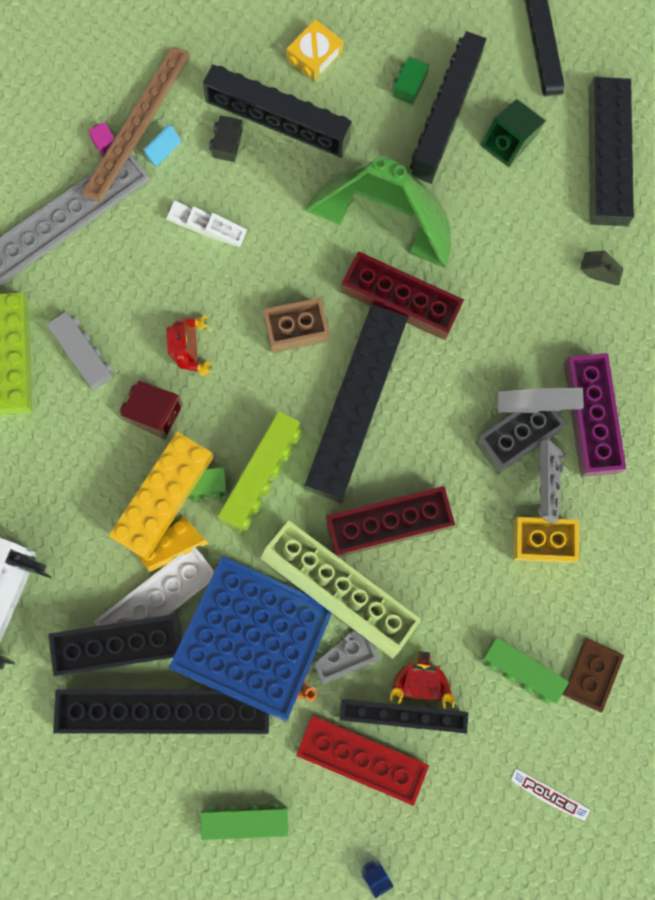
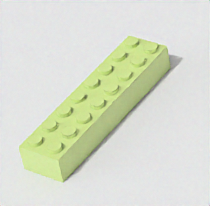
M289 520L265 548L260 558L391 658H394L399 653L421 621L419 617Z

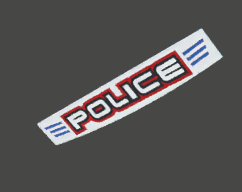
M515 770L511 778L514 783L551 806L576 818L586 820L590 809L520 770Z

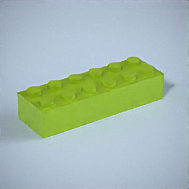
M23 292L0 294V415L33 413L29 300Z
M278 411L218 516L220 523L240 534L244 530H249L253 522L251 520L254 513L257 514L261 509L263 496H268L270 493L272 480L279 477L283 461H288L292 453V445H297L302 436L299 421Z

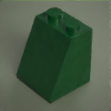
M516 99L494 118L480 146L510 167L539 134L546 120Z

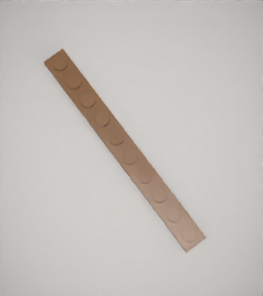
M172 46L82 192L84 197L102 202L190 58L189 52Z

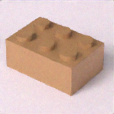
M321 297L263 309L272 353L329 342V330Z

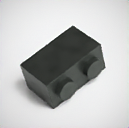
M220 115L219 121L214 124L213 132L215 137L210 140L209 145L213 158L235 162L243 131L241 119Z

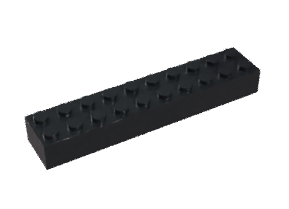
M371 304L305 482L304 490L342 503L408 320L407 316Z
M55 689L53 734H269L270 714L218 690Z

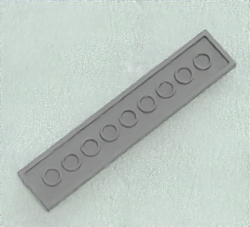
M130 154L101 203L84 197L82 193L94 174L93 172L0 237V286L148 182L150 177Z

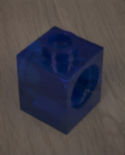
M372 860L363 866L364 870L361 871V874L375 899L394 887L379 860L377 862Z

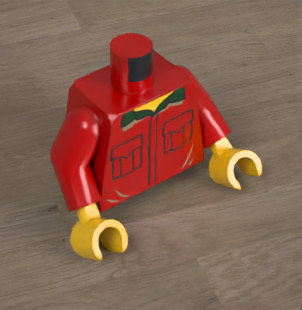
M208 316L196 319L179 318L172 326L166 328L168 355L180 369L194 372L198 370L202 376L211 373L212 371L207 369L212 366L211 362L206 361L201 365L198 364L196 328H194L195 326L198 329L209 327V325L203 323V320L208 319Z
M418 651L417 663H408L407 666H403L394 677L392 691L389 696L390 701L393 696H397L399 698L398 703H401L403 697L437 701L442 699V708L444 709L446 702H450L452 708L455 705V698L452 695L450 684L444 672L439 669V666L430 665V652Z

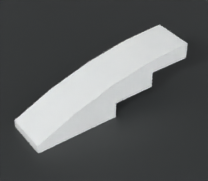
M175 200L166 218L201 235L237 247L241 246L247 229L214 213L210 215L194 206L190 208Z

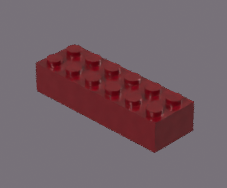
M359 251L341 284V293L369 306L373 304L408 317V324L443 340H446L464 302V299Z
M445 486L327 515L325 519L334 554L337 557L445 531L455 526Z

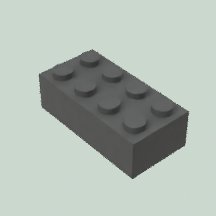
M539 411L538 413L514 412L479 436L475 444L497 474H499L540 446V441L550 439L560 432L566 424L556 411Z

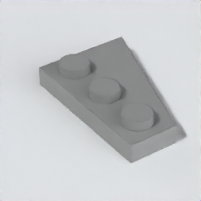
M354 630L314 663L321 683L325 684L378 662L380 658L374 644Z

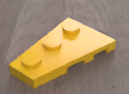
M182 516L166 530L148 560L138 555L137 557L151 572L172 562L174 557L183 553L186 555L192 552L191 549L199 545L205 546L208 542Z

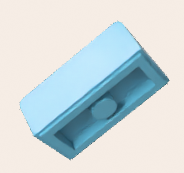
M167 125L144 149L146 159L154 166H158L181 143L172 125Z

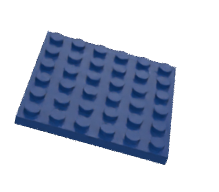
M222 556L170 663L169 669L287 722L332 612L309 595Z

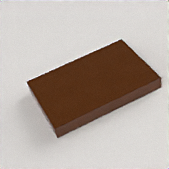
M585 638L568 679L569 683L562 696L602 713L624 655Z

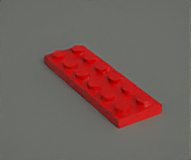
M315 716L311 717L296 754L297 757L412 806L415 805L429 765Z

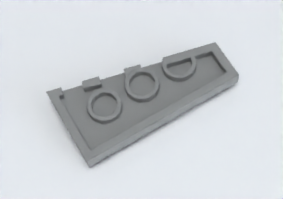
M547 439L540 441L541 448L539 449V457L541 459V467L539 468L541 505L539 506V513L549 523L558 522L560 498L557 492L562 489L559 475H562L564 471L561 460H565V453Z

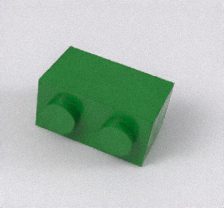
M408 57L406 63L403 62L400 67L399 78H395L393 81V97L413 105L426 79L429 65Z

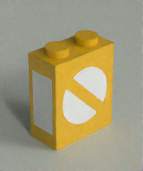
M315 19L286 49V59L290 65L300 69L304 76L310 77L315 81L343 51V40Z

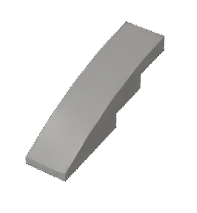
M538 388L500 391L497 393L498 412L538 413L539 411L582 410L584 408L583 388Z

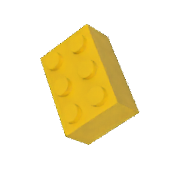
M517 517L513 520V561L575 563L579 561V520L558 519V522L549 523L543 518Z

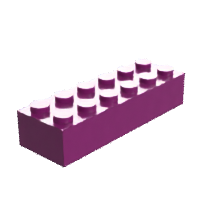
M608 353L569 356L564 362L567 388H583L584 408L582 410L571 409L580 476L620 474L626 470V463Z

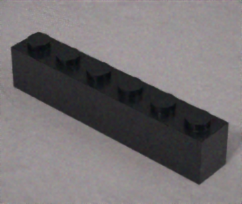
M341 699L339 721L467 734L469 712Z

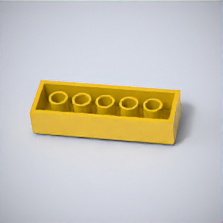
M177 431L108 536L138 556L148 560L214 458L212 452Z

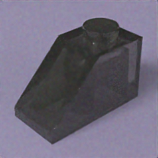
M603 250L585 252L580 270L589 278L612 285H620L624 268Z

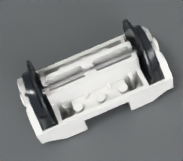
M0 538V642L30 573L24 570L50 579L52 578V576L45 572L47 565L32 560L37 558L36 552ZM0 655V669L3 670L6 664L15 665V661Z

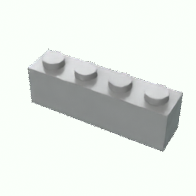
M66 311L47 324L93 392L113 379L110 374L113 371L107 361L104 363L99 357L102 354L96 346L91 347L89 341H91L85 330L83 332L79 330L78 326H80V323L74 315L70 317Z

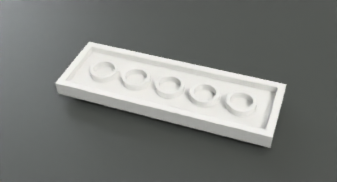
M195 547L191 549L192 552L177 556L172 562H169L94 622L97 626L171 615L208 586L215 571Z

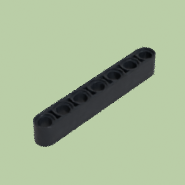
M525 0L542 94L544 97L563 95L564 79L548 0Z

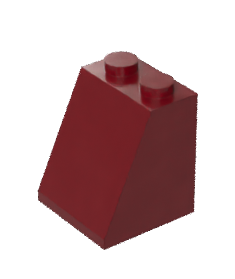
M138 380L137 384L133 385L129 391L130 397L127 403L124 402L119 411L121 413L120 416L122 420L166 440L183 407L180 396Z

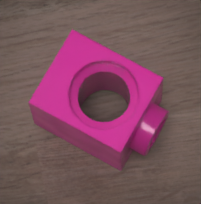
M105 122L97 124L88 130L91 140L101 157L105 156L115 140Z

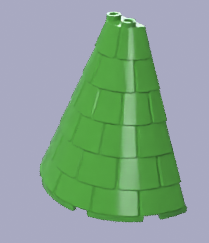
M377 157L373 162L338 175L328 181L314 194L305 211L340 225L353 195L356 193L415 217L422 226L410 254L443 268L446 267L451 248V236L445 211L435 195L411 175L404 166L394 160Z

